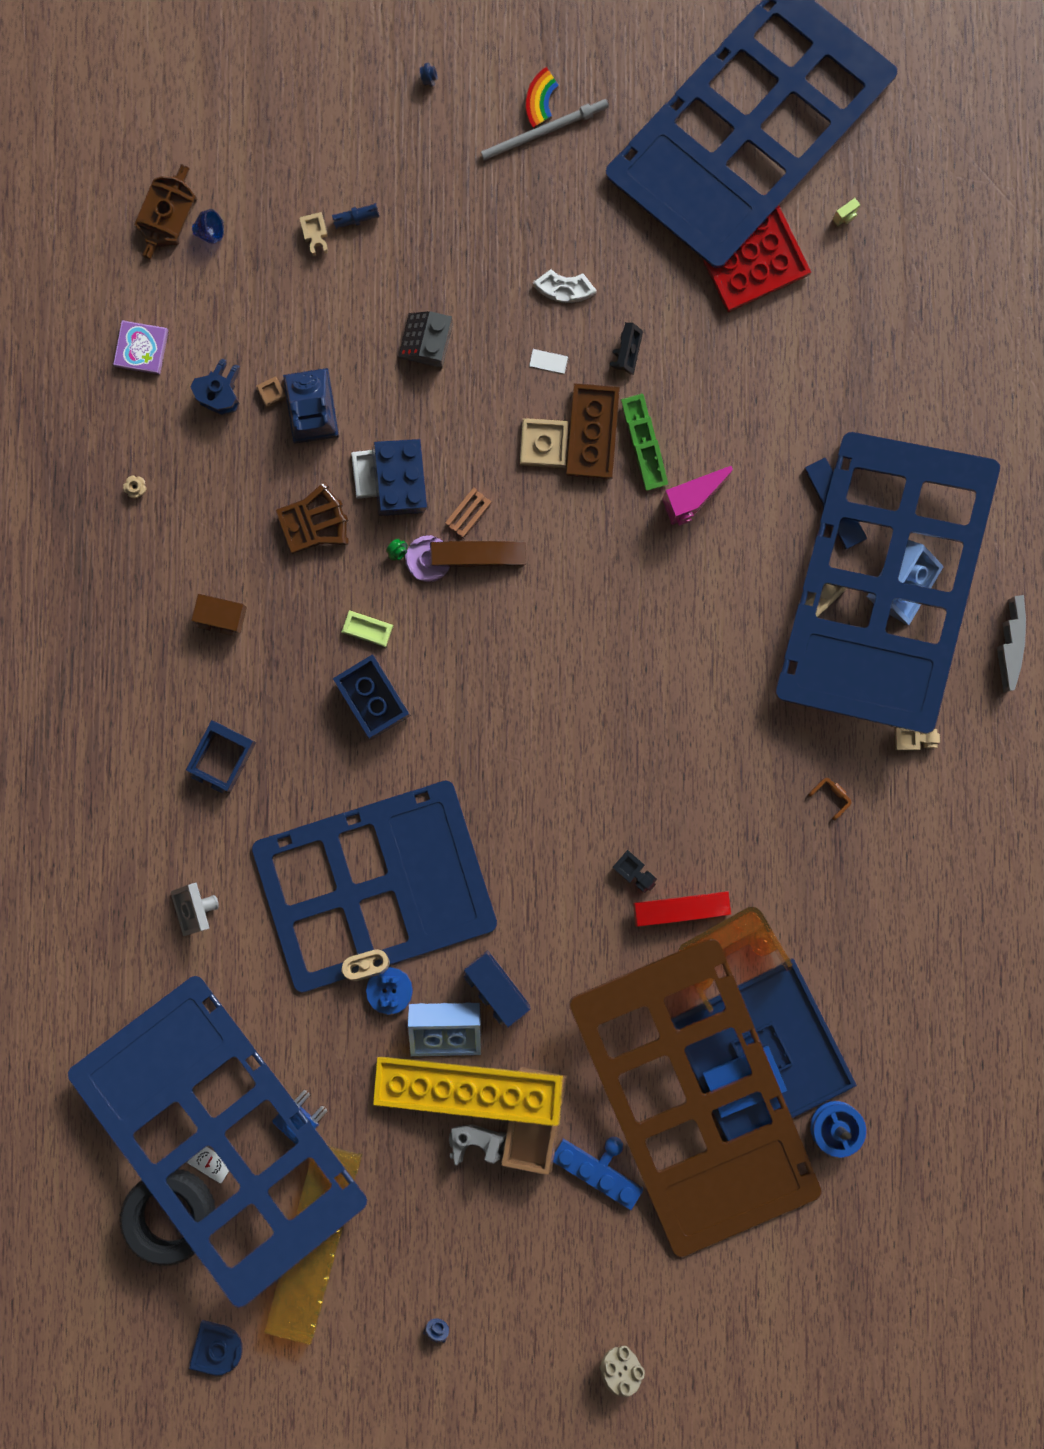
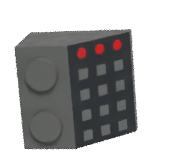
M431 311L409 313L398 358L443 368L453 328L452 316Z

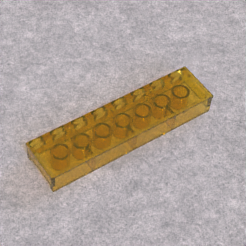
M328 1146L353 1180L356 1181L363 1154H356ZM313 1158L310 1161L296 1216L332 1187L331 1182ZM341 1173L334 1178L342 1190L349 1185ZM343 1226L279 1277L264 1333L311 1345Z

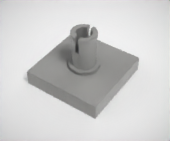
M197 883L170 891L183 936L209 929L205 912L218 909L219 903L215 895L201 899Z

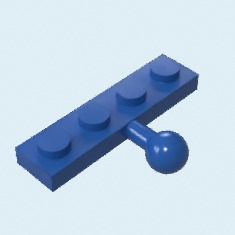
M618 1137L608 1138L605 1142L606 1151L599 1161L563 1138L555 1150L553 1162L632 1210L643 1192V1187L608 1166L613 1156H617L623 1151L622 1140Z

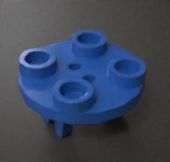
M388 967L380 975L371 977L366 988L367 1000L371 1006L378 1012L388 1015L405 1009L411 1001L413 993L412 982L409 976L400 969Z

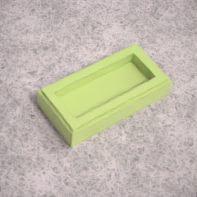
M349 610L342 633L386 647L393 625Z

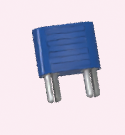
M303 1090L294 1101L316 1129L319 1126L318 1121L324 1116L327 1109L325 1108L314 1119L324 1107L321 1106L313 1116L306 1112L301 1105L310 1096L309 1092L297 1103L307 1092ZM278 1113L272 1122L297 1145L298 1138ZM297 1114L290 1118L297 1130L304 1126Z

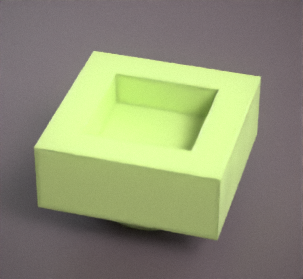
M856 198L836 211L833 220L837 226L843 222L848 224L857 217L856 213L860 204Z

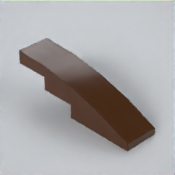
M430 542V566L499 567L501 565H526V542Z

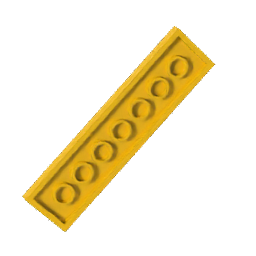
M377 1057L373 1105L558 1126L563 1076Z

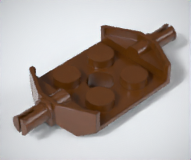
M180 165L176 176H160L153 179L134 223L135 227L146 239L147 245L142 256L149 260L152 259L157 247L179 245L177 239L193 202H197L195 194L185 183V178L190 170L186 165ZM163 204L170 205V210L166 214L158 212L159 207Z

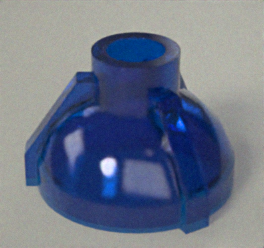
M213 209L202 211L196 218L195 223L192 224V232L196 237L210 244H215L221 241L224 236V221Z

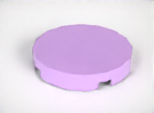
M422 536L414 540L405 555L406 565L410 573L416 579L424 582H433L443 578L450 566H430V542H443L434 536Z

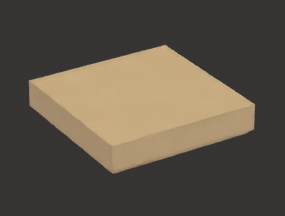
M523 418L520 465L566 468L569 421Z

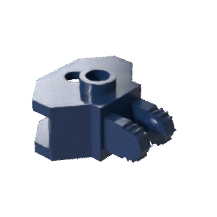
M225 359L219 360L214 372L210 371L207 376L194 378L190 386L201 406L220 415L236 412L240 404L234 393V382L239 373L240 366L233 365L227 378L222 376L227 365V360Z

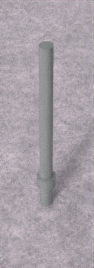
M604 99L592 105L586 104L581 106L578 111L481 151L482 158L487 160L581 119L587 120L592 118L593 114L609 108L608 102Z

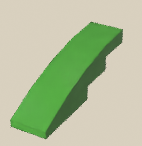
M641 393L620 399L646 491L668 485L658 440L655 437L644 394Z

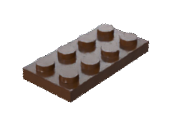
M574 383L566 476L612 479L620 387Z

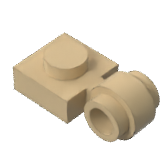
M895 727V750H920V742L923 744V748H938L940 734L937 733V729H934L929 734L920 735L918 732Z

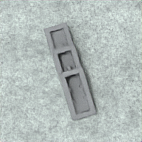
M1024 595L1008 599L1011 620L1002 623L1005 644L998 646L997 652L1003 692L1015 690L1022 667L1026 635Z

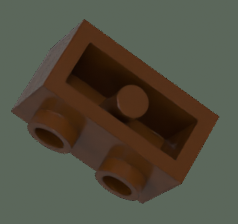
M198 594L191 621L198 624L197 628L211 631V627L220 629L219 633L233 636L234 632L241 634L247 607L242 603Z

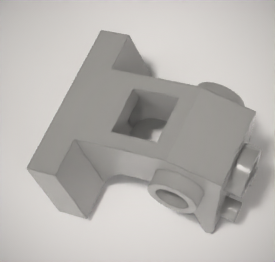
M474 1124L457 1126L449 1134V1144L451 1148L453 1147L454 1151L450 1153V1159H454L455 1165L462 1163L467 1147L473 1144L480 1146L484 1150L486 1161L495 1163L503 1158L507 1133L502 1131L498 1133Z

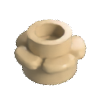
M139 476L128 477L123 485L124 492L128 493V496L131 498L142 496L146 491L144 479Z

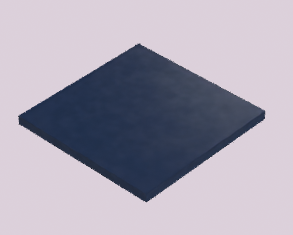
M794 958L737 985L763 1047L769 1046L787 1091L783 1092L782 1095L792 1118L857 1086ZM720 994L672 1017L671 1020L675 1029L679 1030L723 1011L725 1006ZM734 1028L725 1029L690 1044L684 1049L703 1093L710 1092L703 1072L745 1055ZM750 1031L742 1034L746 1045L754 1042ZM777 1097L769 1100L773 1110L781 1107ZM764 1101L725 1117H721L718 1108L712 1111L727 1141L771 1122V1117Z

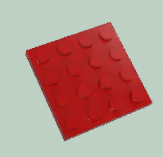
M780 206L773 211L723 267L714 268L702 258L727 312H731L811 274V270Z

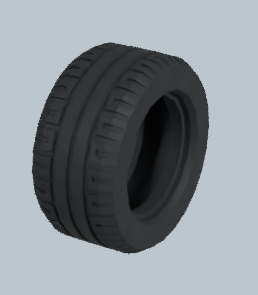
M178 1168L167 1177L166 1182L172 1191L183 1198L189 1205L195 1222L202 1221L215 1210V1201L212 1198L213 1195L210 1193V1189L194 1173ZM140 1180L128 1193L121 1207L120 1228L122 1229L121 1233L126 1245L128 1244V1248L134 1254H137L138 1258L140 1257L141 1260H146L147 1263H152L153 1265L171 1266L188 1260L195 1252L184 1237L169 1241L157 1237L150 1231L145 1222L144 1211L148 1199L153 1194L143 1180Z

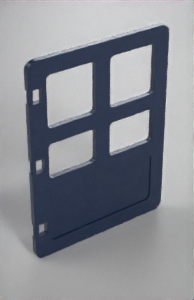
M445 780L272 835L257 840L252 846V852L295 989L300 992H306L346 979V976L342 971L344 962L314 972L307 970L293 926L297 920L342 907L357 954H362L375 949L373 948L360 906L361 900L387 891H394L409 939L407 942L382 949L389 958V965L492 932L497 926V919L455 787L450 781ZM428 792L430 800L417 804L415 796ZM357 814L360 815L361 822L348 825L346 818ZM372 824L375 828L388 872L384 876L355 884L347 865L339 835L343 832ZM291 836L293 844L284 847L279 846V839ZM318 840L322 841L337 886L336 890L297 904L288 905L273 862V856ZM380 959L374 962L375 967H378L382 964V960ZM354 966L351 970L352 973H357L359 966Z

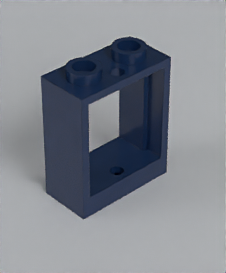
M211 720L186 771L190 772V777L198 782L203 783L206 780L212 783L211 788L220 793H224L225 790L231 792L257 742ZM216 733L245 747L227 783L198 769Z

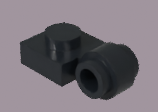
M629 850L612 867L629 883L636 877L637 882L635 885L644 893L651 891L656 885L657 878L649 871L641 873L640 871L645 864Z

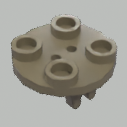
M627 1346L614 1347L607 1351L599 1366L606 1388L618 1397L633 1395L637 1392L641 1380L645 1377L643 1367L640 1365L636 1355Z

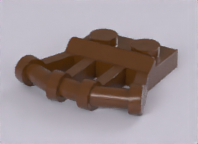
M326 482L318 486L304 500L276 509L292 554L318 546L319 544H349V538H346L348 517L342 511V501L338 500L329 490L330 486ZM321 495L329 502L311 510L307 509ZM333 510L335 518L313 525L312 517ZM338 525L337 537L317 536V532Z

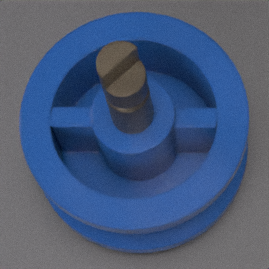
M830 1101L822 1104L814 1112L810 1122V1132L815 1143L825 1153L841 1158L856 1153L862 1147L866 1138V1125L861 1114L852 1106L841 1101Z

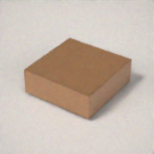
M277 376L256 386L266 408L286 399Z

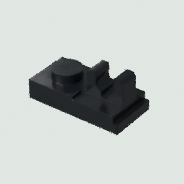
M625 322L624 330L621 333V348L612 351L615 356L619 357L618 361L610 362V366L614 369L625 370L630 375H634L643 335V330L636 324Z

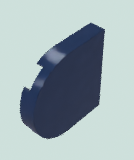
M202 1320L189 1369L215 1376L224 1375L233 1370L238 1365L243 1353V1344L238 1333L228 1326Z

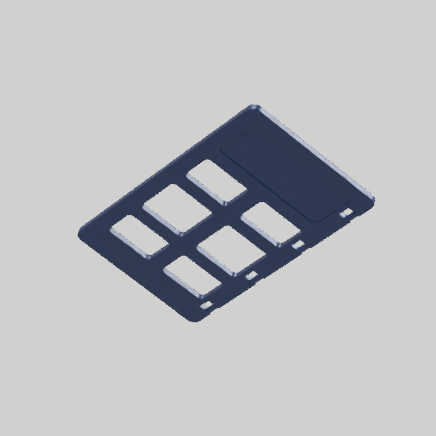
M762 0L729 34L716 51L676 91L675 95L636 134L623 151L606 167V177L609 181L714 268H721L729 261L896 78L897 68L893 63L815 0H771L775 5L769 12L763 7L770 0ZM772 16L780 17L812 44V47L792 67L785 64L754 38ZM723 50H726L729 55L721 61L718 56ZM739 52L745 53L778 80L775 87L748 115H744L709 86ZM825 57H829L864 86L863 90L844 109L839 108L805 79ZM791 94H795L830 123L829 127L801 157H795L761 129L763 123ZM679 99L683 104L675 111L671 106ZM695 100L703 103L734 130L714 152H709L675 123L679 116ZM747 142L754 145L785 171V175L766 195H761L726 165ZM633 149L637 154L628 161L625 156Z
M849 432L843 436L776 688L779 699L922 734H929L934 731L1000 473V464L997 460L856 432ZM844 458L851 459L848 471L841 469ZM861 469L904 478L906 483L899 509L892 511L847 501L846 498L854 470ZM924 483H932L975 492L976 498L969 524L961 525L916 515L915 512L922 485ZM842 519L888 527L893 530L885 565L880 577L830 567L829 563ZM826 525L833 526L831 538L823 537ZM917 533L963 544L952 591L945 592L899 581L898 578L910 534ZM829 584L874 594L876 599L869 626L861 628L818 618L816 613L823 587ZM808 593L816 594L813 606L805 605ZM898 599L944 609L946 617L939 642L933 644L888 634L885 629L892 602ZM790 661L798 663L795 675L787 673Z
M192 976L72 1066L68 1071L70 1082L231 1303L236 1307H243L366 1207L367 1198L203 979L198 976ZM208 998L216 1007L211 1013L203 1005V1002ZM251 1056L260 1065L255 1071L246 1062ZM232 1057H236L254 1079L256 1085L225 1111L213 1118L195 1096L193 1088ZM268 1100L296 1135L298 1144L261 1174L254 1175L229 1142L225 1133L257 1106ZM178 1102L196 1125L197 1132L161 1161L153 1164L134 1139V1134L171 1104ZM295 1114L304 1124L299 1130L290 1120ZM211 1146L239 1183L240 1190L202 1221L195 1222L167 1184L166 1179L205 1147ZM313 1158L331 1182L332 1187L294 1219L288 1220L270 1197L268 1190L304 1160ZM340 1173L349 1183L343 1190L334 1179ZM254 1204L273 1229V1235L237 1265L230 1268L210 1243L209 1238L244 1208Z

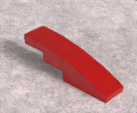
M729 891L633 903L636 927L731 915Z

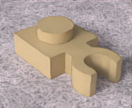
M322 212L299 217L305 241H312L310 243L312 255L316 256L315 248L317 246H322L324 252L328 253L327 244L322 239L328 237Z

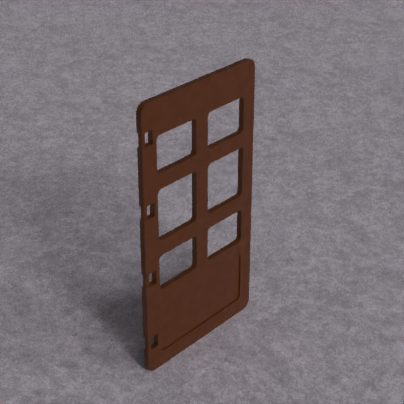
M706 939L571 998L569 1007L673 1252L677 1256H687L808 1204L820 1197L822 1191L723 949L716 939ZM722 964L726 976L721 978L718 977L714 968ZM708 978L714 979L725 1006L724 1010L682 1029H675L664 1004V998ZM646 1006L655 1023L659 1037L619 1056L609 1057L599 1035L598 1026ZM734 1028L751 1068V1073L713 1091L702 1093L684 1049L690 1044L725 1029ZM750 1031L754 1042L746 1045L742 1034ZM662 1056H668L686 1100L678 1106L643 1121H637L619 1082V1075ZM754 1092H760L770 1114L771 1122L730 1141L723 1142L711 1112ZM777 1097L781 1107L773 1110L769 1100ZM689 1120H695L706 1145V1150L667 1168L658 1170L645 1143L646 1139ZM804 1162L808 1173L800 1176L796 1165Z

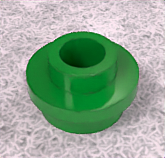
M400 539L393 540L386 549L388 557L392 561L401 560L407 553L408 544Z

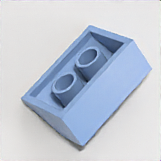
M908 540L898 579L903 583L931 588L944 566L923 544ZM869 593L867 597L875 603L876 596ZM896 599L892 602L889 614L901 622L910 625L921 604Z
M480 1003L409 1004L408 1032L411 1056L481 1055Z

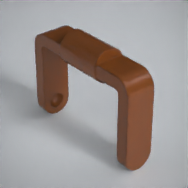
M823 778L808 795L811 797L826 782L831 787L830 789L846 802L832 817L835 821L852 802L846 795V791L837 782L834 783L829 778Z

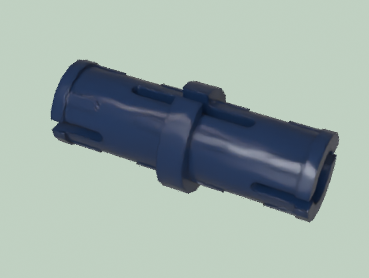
M374 203L361 208L352 207L350 211L333 214L332 218L335 228L338 229L352 224H356V226L361 225V222L380 218L377 204Z

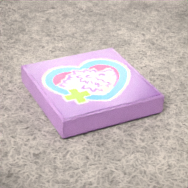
M122 321L113 365L124 369L160 374L168 329Z

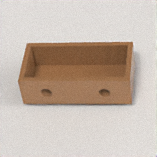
M521 1067L518 1071L563 1076L560 1106L561 1118L568 1076ZM509 1120L502 1166L549 1175L552 1171L559 1125Z

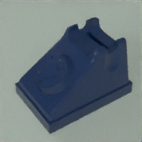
M324 368L283 375L294 444L339 437L329 369Z

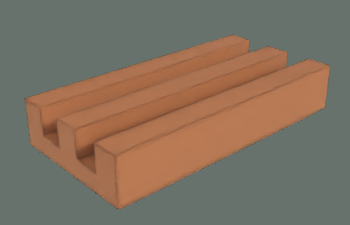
M473 488L445 524L464 538L491 505L492 501ZM474 496H476V500L472 503V505L468 508V510L464 513V515L460 518L456 525L452 524L455 521V519L459 516V514L463 511V509L467 506V504L471 501V499ZM481 501L484 502L483 506L461 531L459 529L477 505Z

